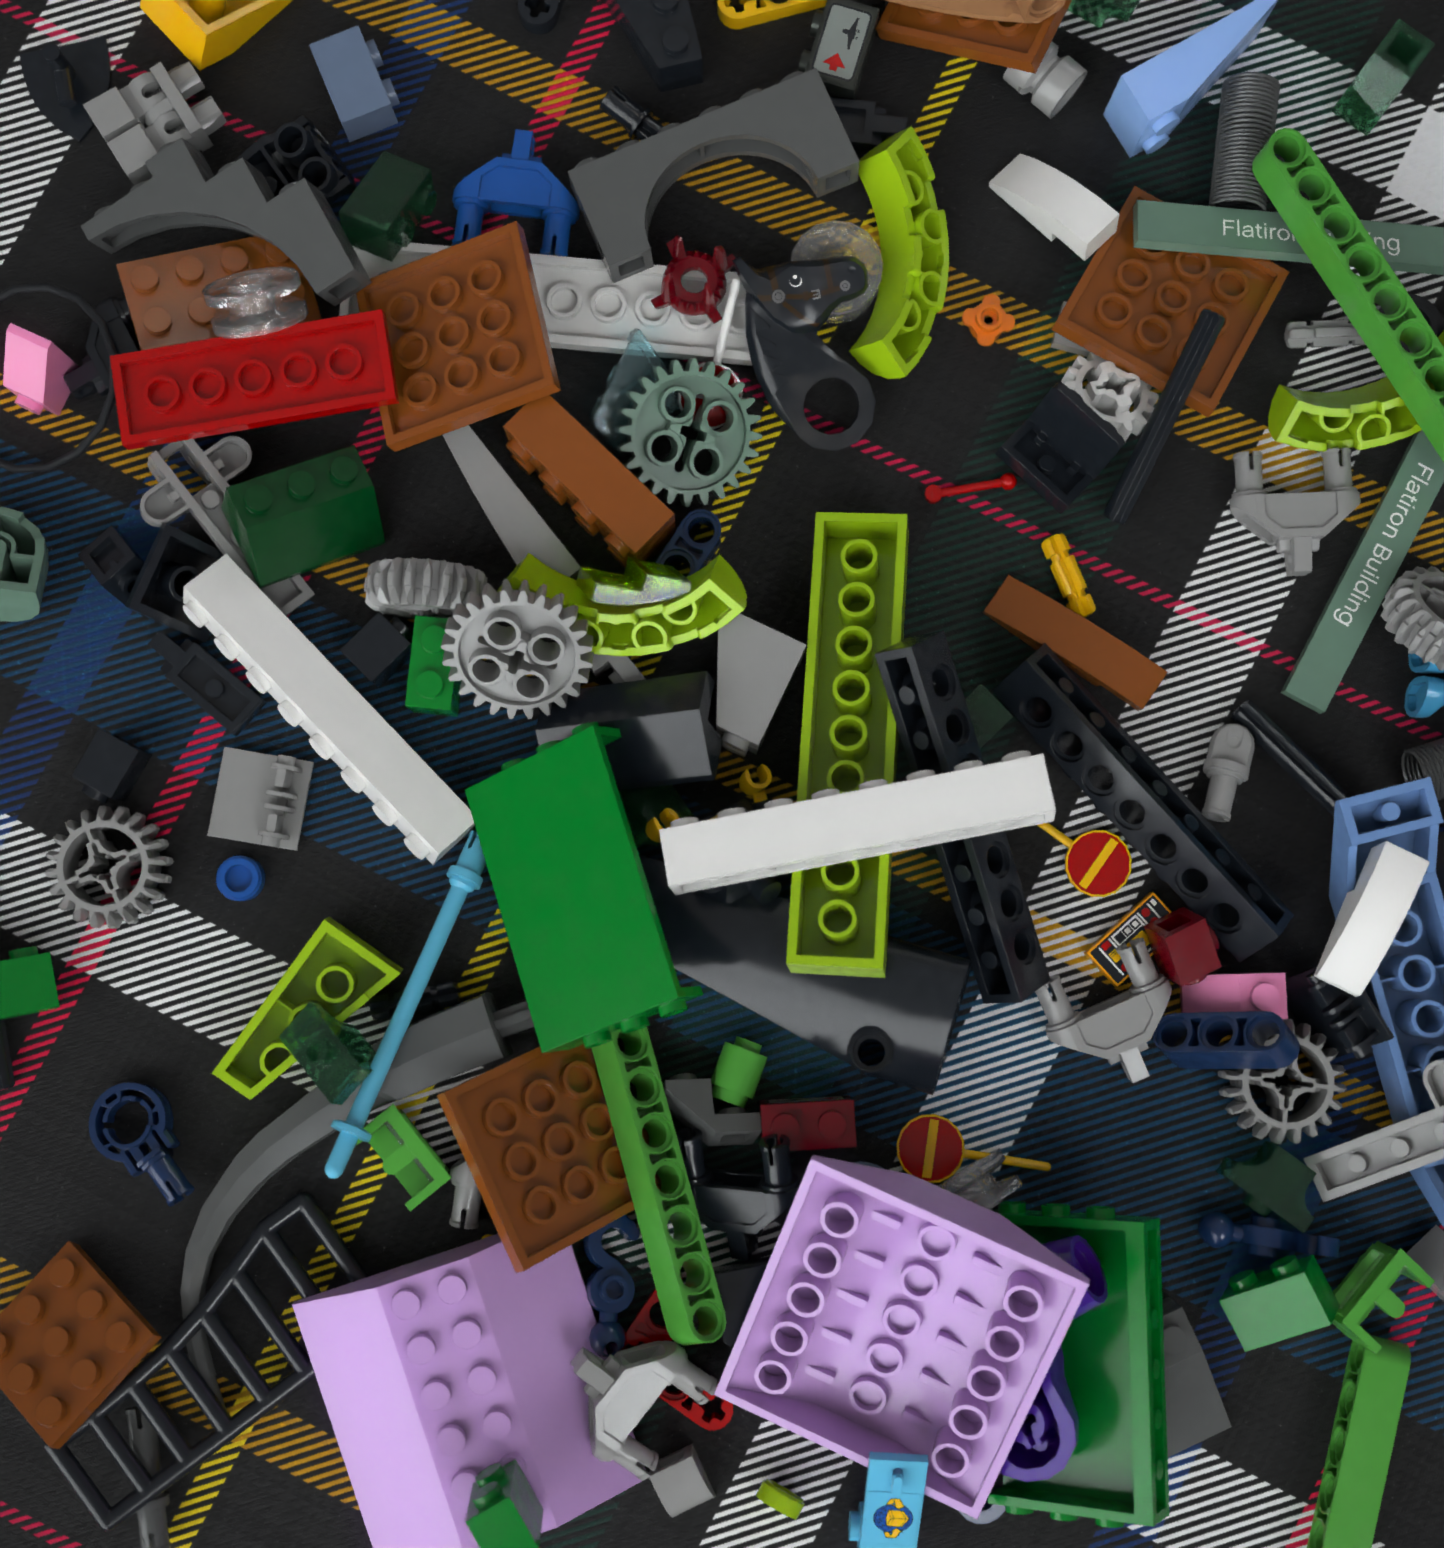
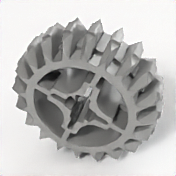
M414 557L385 558L371 563L368 567L367 578H365L364 592H366L365 603L374 611L396 617L415 619V615L453 618L455 605L457 603L466 605L467 596L470 591L482 598L487 577L482 571L472 566L446 562V560L417 559Z
M1416 566L1413 571H1405L1392 584L1385 595L1386 599L1382 603L1384 609L1380 616L1387 622L1385 629L1390 633L1396 634L1394 641L1398 644H1404L1408 648V654H1416L1422 658L1423 664L1431 662L1440 671H1443L1444 573L1434 566H1430L1427 570Z
M99 806L97 815L92 811L84 810L80 816L81 824L75 820L65 822L66 829L70 833L69 836L62 834L53 836L54 841L61 848L59 852L48 851L46 854L48 859L57 861L56 868H50L45 872L46 877L58 878V883L53 885L49 892L51 895L65 894L58 907L63 911L75 908L72 919L76 922H84L89 917L90 927L101 928L106 921L110 929L120 928L122 919L127 924H136L139 917L138 911L147 915L154 912L153 905L148 900L149 898L155 900H163L165 898L164 892L157 888L158 883H171L172 881L170 875L161 874L162 866H170L174 862L172 857L160 856L159 853L169 846L168 840L157 839L153 841L160 830L158 825L149 824L144 827L146 816L136 812L130 817L129 808L119 806L113 813L109 806ZM119 830L129 836L137 847L132 850L123 849L118 851L113 841H107L104 832ZM87 847L88 860L83 867L78 869L81 854L84 848ZM108 859L119 861L110 869L111 875L99 874L104 872L103 869L109 866ZM142 864L140 878L133 889L130 881L131 873ZM100 883L105 889L106 894H112L115 903L110 905L101 904L92 899L83 887L88 884L96 885Z
M1284 1019L1283 1021L1298 1039L1300 1051L1308 1059L1313 1077H1306L1300 1072L1297 1063L1298 1057L1292 1064L1279 1069H1220L1217 1072L1219 1077L1230 1080L1229 1086H1223L1219 1089L1220 1096L1234 1097V1100L1225 1107L1227 1113L1232 1115L1241 1113L1237 1121V1125L1240 1128L1247 1129L1253 1125L1252 1135L1254 1137L1263 1139L1269 1133L1270 1141L1276 1144H1281L1285 1135L1290 1142L1300 1143L1302 1131L1307 1136H1317L1318 1129L1315 1121L1329 1126L1332 1124V1120L1326 1113L1327 1108L1334 1110L1342 1108V1104L1339 1101L1332 1099L1334 1091L1342 1093L1347 1090L1344 1084L1334 1081V1076L1345 1072L1342 1065L1330 1064L1339 1053L1336 1048L1328 1047L1322 1049L1327 1037L1322 1033L1310 1036V1025L1300 1023L1295 1028L1292 1019ZM1279 1034L1270 1036L1265 1041L1264 1046L1275 1043L1279 1038ZM1287 1075L1288 1079L1297 1080L1299 1084L1288 1083L1278 1087L1275 1086V1083L1264 1081L1263 1078ZM1249 1084L1258 1085L1265 1092L1266 1105L1270 1106L1269 1116L1264 1114L1255 1104L1250 1093ZM1304 1092H1311L1306 1104L1299 1111L1288 1116V1111L1293 1110L1295 1099Z

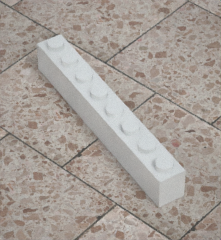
M227 554L183 586V603L185 605L182 608L187 617L197 627L201 628L205 625L216 637L214 642L220 652L231 661L236 658L248 670L246 676L250 683L262 694L268 691L279 703L277 708L282 717L293 727L300 725L311 737L309 743L316 753L325 760L331 758L343 770L340 774L345 783L354 792L360 793L363 791L374 803L372 809L378 818L387 826L394 824L406 836L404 843L417 858L423 860L426 857L434 865L462 840L469 831L473 830L475 824L471 810Z
M1017 751L1003 756L1002 762L983 765V762L980 760L967 761L956 765L952 772L935 775L934 770H922L907 775V781L888 784L887 780L877 779L860 784L859 790L841 794L838 789L821 790L811 795L812 799L793 803L790 798H781L765 803V809L746 812L744 808H730L718 812V818L699 821L697 817L676 819L670 823L671 827L659 829L668 886L675 895L1053 822L1056 808L1044 755L1031 756L1030 751Z

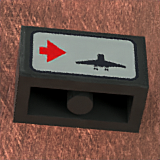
M827 0L824 11L818 9L815 11L809 36L814 37L815 41L811 51L803 50L797 71L804 73L817 68L830 97L855 100L876 33L880 9L851 0Z

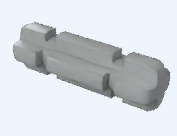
M1348 319L1311 321L1310 325H1307L1306 321L1289 322L1284 333L1286 346L1291 349L1306 348L1307 343H1311V348L1348 346L1349 341H1352L1353 346L1366 345L1352 323H1348Z

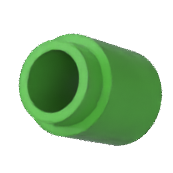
M736 1036L734 1044L724 1042L711 1078V1084H714L712 1089L713 1097L745 1108L748 1098L753 1099L768 1059V1057L760 1054L762 1045Z

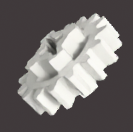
M1092 352L1089 353L1087 358L1079 355L1072 367L1067 369L1061 380L1069 389L1076 391L1084 402L1103 420L1110 422L1123 437L1124 441L1127 440L1131 433L1136 436L1141 433L1154 410V404L1159 398V394L1150 391L1152 386L1140 380L1139 376L1120 369L1113 362L1106 361ZM1087 379L1088 383L1085 389H1083V381ZM1134 402V410L1130 413L1129 408Z

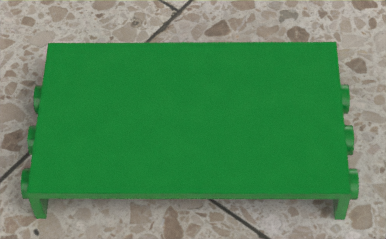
M589 722L575 727L572 730V736L562 741L554 740L541 744L536 748L537 754L527 759L518 758L501 765V772L465 789L542 1053L570 1050L584 1044L585 1049L606 1044L612 1041L610 1033L619 1029L622 1030L623 1034L643 1029L650 1025L648 1017L658 1013L661 1018L677 1015L688 1010L687 1001L703 995L701 986L680 987L605 749V745L622 736L618 728L599 726L598 722Z
M998 1202V1209L992 1211L1004 1216L1041 1244L1077 1235L1084 1238L1100 1260L1108 1286V1296L1104 1303L1072 1320L1061 1343L1064 1354V1375L1079 1416V1441L1066 1467L1050 1479L1024 1482L1003 1475V1485L990 1492L988 1504L1005 1506L1007 1513L1016 1515L1031 1514L1034 1510L1050 1512V1518L1058 1521H1074L1079 1519V1516L1094 1518L1096 1525L1107 1528L1123 1527L1125 1523L1154 1527L1170 1515L1160 1217L1115 1215V1207L1087 1206L1086 1213L1070 1212L1069 1204H1042L1041 1211L1026 1210V1202Z

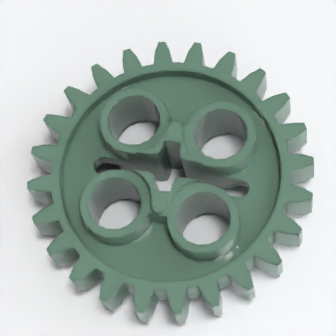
M697 358L688 359L685 371H683L678 360H670L669 374L661 366H654L653 374L655 381L652 382L648 378L640 376L638 382L643 389L641 394L633 391L626 392L627 397L634 403L632 409L619 408L618 410L621 415L629 419L628 425L615 427V431L626 434L628 441L617 446V450L631 452L632 455L623 465L627 469L638 467L640 470L635 477L642 483L650 480L648 489L654 495H657L664 489L663 500L666 503L672 504L678 493L681 505L685 507H690L693 495H696L700 504L708 505L709 491L717 498H725L723 484L726 483L738 489L740 485L735 477L737 471L746 474L751 473L750 468L744 463L745 457L759 456V453L750 448L749 444L750 441L762 439V434L750 431V425L761 420V416L748 414L746 410L755 402L754 397H739L745 386L744 382L728 385L732 372L729 369H724L717 376H714L715 362L707 361L701 372L699 371ZM677 391L684 399V408L678 416L672 417L666 411L665 400L671 392ZM702 394V404L699 406L694 417L696 396ZM719 405L725 411L726 420L719 430L714 431L709 426L707 417L710 409ZM692 424V429L698 431L695 440L688 439L686 442V437L681 435L680 431L682 426H690ZM665 435L670 440L671 451L665 459L657 460L651 451L652 443L658 436ZM684 449L682 459L683 466L682 469L679 472H677L675 470V464L679 460ZM707 449L712 456V465L708 471L700 474L694 467V458L700 450Z

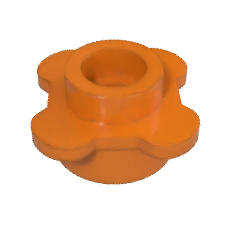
M995 294L985 295L982 303L975 308H967L962 315L963 324L969 327L970 333L977 340V343L985 347L991 346L1003 332H1010L1015 326L1014 316L1007 314L1000 306V298ZM991 317L992 323L987 324L984 318Z

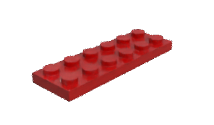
M382 309L110 356L122 446L128 450L399 404L386 314Z

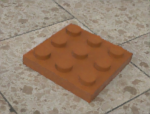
M68 1241L0 1313V1389L49 1448L60 1449L162 1337L79 1244Z

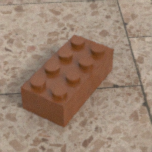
M551 395L525 404L503 426L509 440L506 447L512 453L510 456L512 460L529 476L535 471L539 475L540 480L545 484L542 487L544 491L558 505L562 506L567 502L576 514L575 520L588 534L594 537L599 532L608 544L607 551L623 567L626 568L631 563L640 571L670 541L676 531L675 514Z

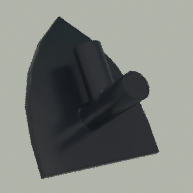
M103 37L62 46L49 43L41 50L20 53L22 72L28 92L40 112L58 130L82 142L95 126L83 104L110 89L111 66L107 39Z

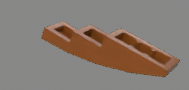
M1010 575L1005 578L982 612L1035 650H1038L1046 643L1072 671L1095 687L1103 686L1137 711L1145 707L1168 673L1091 621Z

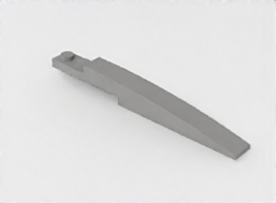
M467 425L443 434L466 481L515 564L518 565L530 553L557 572L577 581L584 577L582 568L471 427ZM594 654L593 665L590 670L596 678L609 668H612L614 672L608 678L613 684L645 679L628 656Z

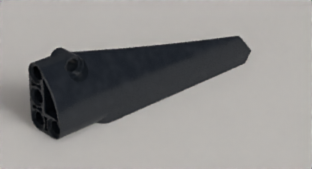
M639 855L675 970L850 1064L867 1077L879 1078L923 1093L934 1094L969 979L971 960L888 935L886 978L791 973L786 965L789 899L777 896L772 902L761 904L749 893L729 904L722 903L713 895L701 891L675 895L668 886L664 862ZM870 1043H877L885 1049L884 1059L875 1066H867L859 1058L862 1048Z

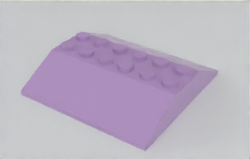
M812 1155L714 1395L865 1467H868L869 1452L928 1455L924 1494L978 1519L1083 1299L1090 1279L1001 1214L911 1174Z
M495 1234L293 1302L292 1306L373 1548H480L465 1520L476 1476L485 1468L495 1463H501L504 1466L516 1459L543 1507L541 1533L565 1524L642 1482L636 1475L614 1460L602 1462L592 1454L589 1436L588 1394L583 1389L587 1383L574 1373L571 1361L582 1347L604 1361L607 1358L595 1353L590 1345L589 1336L591 1329L597 1323L593 1307H591L587 1298L585 1283L572 1245L531 1268L516 1273L499 1234ZM632 1430L629 1435L635 1439L634 1432Z

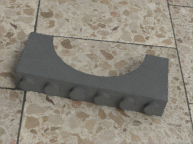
M817 68L804 73L802 71L793 72L776 85L764 90L760 88L752 89L735 102L723 107L718 105L709 107L692 120L682 124H668L651 137L641 141H627L620 145L615 152L600 158H586L579 162L574 169L567 171L572 192L612 283L654 267L648 234L655 208L662 196L675 181L701 164L737 155H750L771 159L782 163L799 174L808 183L817 198L858 181L860 161Z

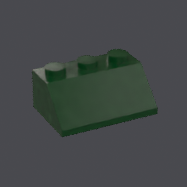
M355 445L226 487L221 508L259 588L272 585L385 543L374 485Z

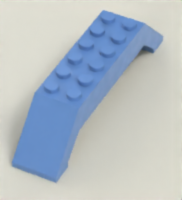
M1431 777L1335 801L1329 899L1335 920L1346 894L1355 889L1372 847L1388 841L1430 862L1401 927L1376 972L1364 989L1394 1035L1393 1039L1372 1046L1393 1124L1435 1108L1423 1083V1072L1429 1063L1444 1058V898L1436 874L1439 824L1444 823ZM1444 1159L1411 1170L1410 1173L1444 1228Z

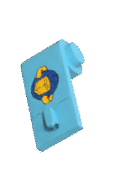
M869 1452L864 1501H859L858 1511L849 1512L848 1538L849 1541H857V1548H917L928 1469V1455Z

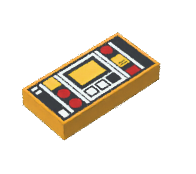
M1149 892L1092 944L1084 954L1114 987H1118L1129 975L1116 948L1124 943L1127 947H1131L1130 940L1144 938L1146 948L1151 957L1153 952L1144 926L1171 913V911L1154 892Z

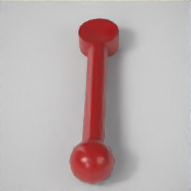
M1005 473L999 479L940 488L938 485H929L925 490L924 497L928 503L935 504L942 497L999 487H1002L1004 490H1011L1016 486L1017 479L1012 473Z

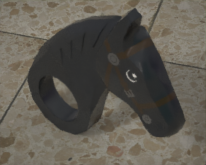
M741 255L732 261L737 275L746 290L745 334L749 355L756 378L770 407L800 439L813 448L837 451L856 444L872 425L876 404L875 397L868 379L826 346L817 335V331L826 322L832 311L842 302L853 300L865 293L868 287V271L865 264L854 256H841L784 262L757 270ZM832 377L841 379L851 387L856 395L857 410L855 418L848 427L837 433L826 434L818 432L809 424L805 417L803 404L806 393L813 384L821 379Z

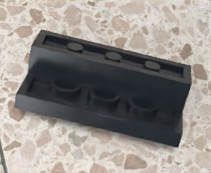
M708 671L580 688V695L578 697L568 694L567 707L562 708L552 702L551 714L548 716L540 710L535 729L538 746L554 740L562 741L572 736V730L575 727L589 722H598L599 726L618 728L622 736L605 745L618 791L715 780L723 742L707 720L715 681Z

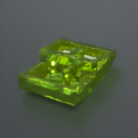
M628 557L624 575L580 566L576 585L592 602L612 605H639L661 602L690 592L692 582L671 565Z

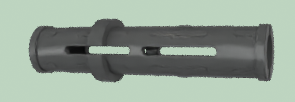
M137 1405L125 1409L130 1447L152 1477L162 1469L158 1435ZM168 1492L161 1493L136 1512L141 1548H171L166 1506L170 1503Z

